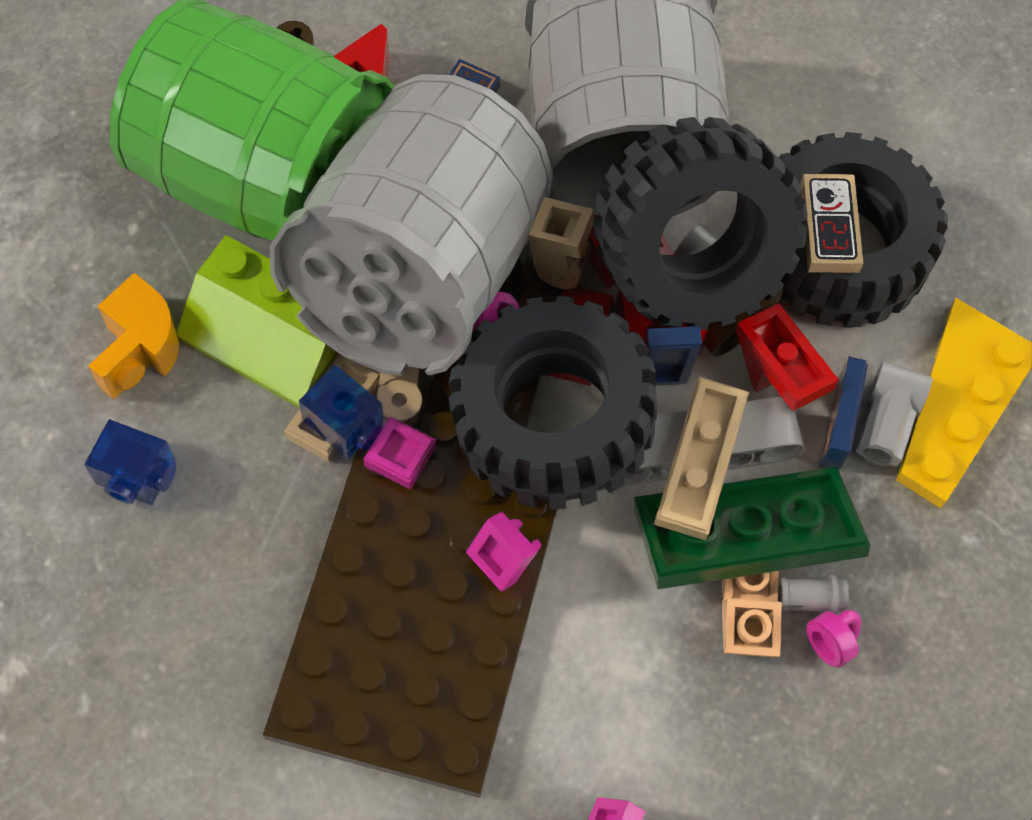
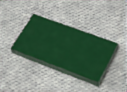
M837 466L723 483L706 541L654 525L663 493L634 497V511L657 589L868 557L871 544Z

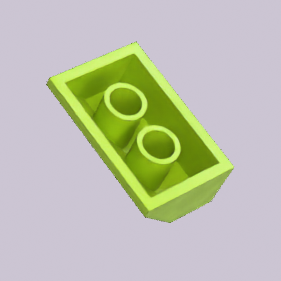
M225 235L196 273L177 329L179 341L298 408L303 405L338 354L337 351L311 334L296 317L302 306L291 295L288 287L284 292H279L270 274V258Z

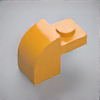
M134 272L97 306L107 329L117 339L93 360L88 367L98 387L113 400L123 390H129L137 385L150 365L165 377L174 366L179 353L180 344L177 329L166 301L157 290Z

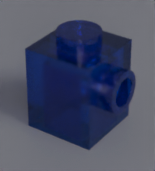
M336 364L299 399L302 421L347 459L359 448L363 451L370 448L383 428L382 403Z
M111 419L107 421L84 464L95 484L105 487L104 492L125 504H133L136 499L152 506L159 492H165L170 487L176 473V460L166 440Z

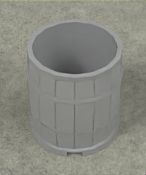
M525 0L524 24L531 37L528 69L530 71L532 125L545 144L553 171L549 198L592 208L594 215H600L594 205L598 191L601 188L606 190L609 188L610 184L606 180L605 175L613 163L621 166L627 159L624 150L635 140L639 145H642L651 139L649 135L650 130L663 124L668 130L677 128L676 121L683 118L695 117L702 126L704 119L708 117L722 118L728 123L729 110L727 108L725 74L720 49L721 42L713 18L717 0ZM717 191L695 197L677 210L673 216H677L705 203Z
M420 74L396 84L387 98L372 114L368 115L361 122L325 174L316 183L308 195L304 207L290 215L270 244V274L279 292H284L288 287L291 295L302 306L296 317L311 334L345 358L378 372L403 376L408 367L427 368L425 371L427 375L445 372L464 353L469 345L473 324L493 302L495 295L510 274L522 250L529 242V234L544 197L549 198L553 171L545 144L518 109L487 87L456 75Z

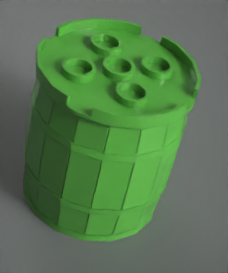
M178 0L156 16L136 42L118 79L110 111V147L118 166L139 175L160 188L165 194L248 235L272 242L290 215L304 207V203L316 183L325 174L361 122L368 115L372 114L387 98L395 85L387 77L372 70L358 72L337 60L325 50H320L291 34L257 21L253 17L228 11L211 5L204 0Z

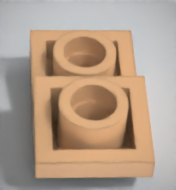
M779 571L722 579L724 654L780 657L782 602H778Z

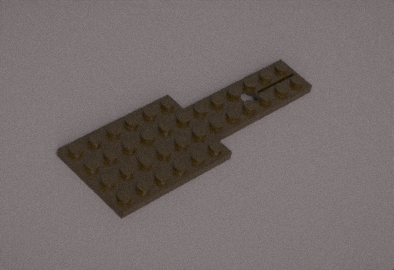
M530 241L524 247L510 293L518 302L519 308L527 306V299L542 297L543 303L556 302L557 296H561L564 289L549 285L538 276L534 267ZM520 256L499 291L509 294ZM472 332L471 342L474 343L475 337L474 333ZM456 360L445 372L434 375L417 430L436 439V448L411 490L364 466L363 459L376 438L361 435L263 736L265 740L480 798L558 509L550 510L549 501L538 500L535 508L519 504L517 493L513 491L509 497L504 498L491 489L489 479L480 480L473 472L469 459L463 455L449 403V397L452 395L449 379L451 369L459 365L458 360ZM541 376L522 385L511 396L505 407L504 413L522 427L527 428ZM500 512H503L509 520L519 519L523 523L519 531L530 543L537 539L541 543L537 554L517 582L502 592L466 553L487 519Z

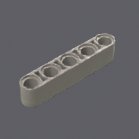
M782 397L746 402L727 470L787 461L805 451L795 411L792 412ZM688 411L657 415L652 446L644 450V462L636 473L630 474L626 470L624 471L625 484L621 487L668 479Z

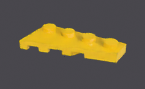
M956 297L950 305L945 320L946 325L934 356L935 360L930 373V377L933 378L931 388L922 412L913 424L896 478L897 482L940 509L952 494L1032 368V342Z

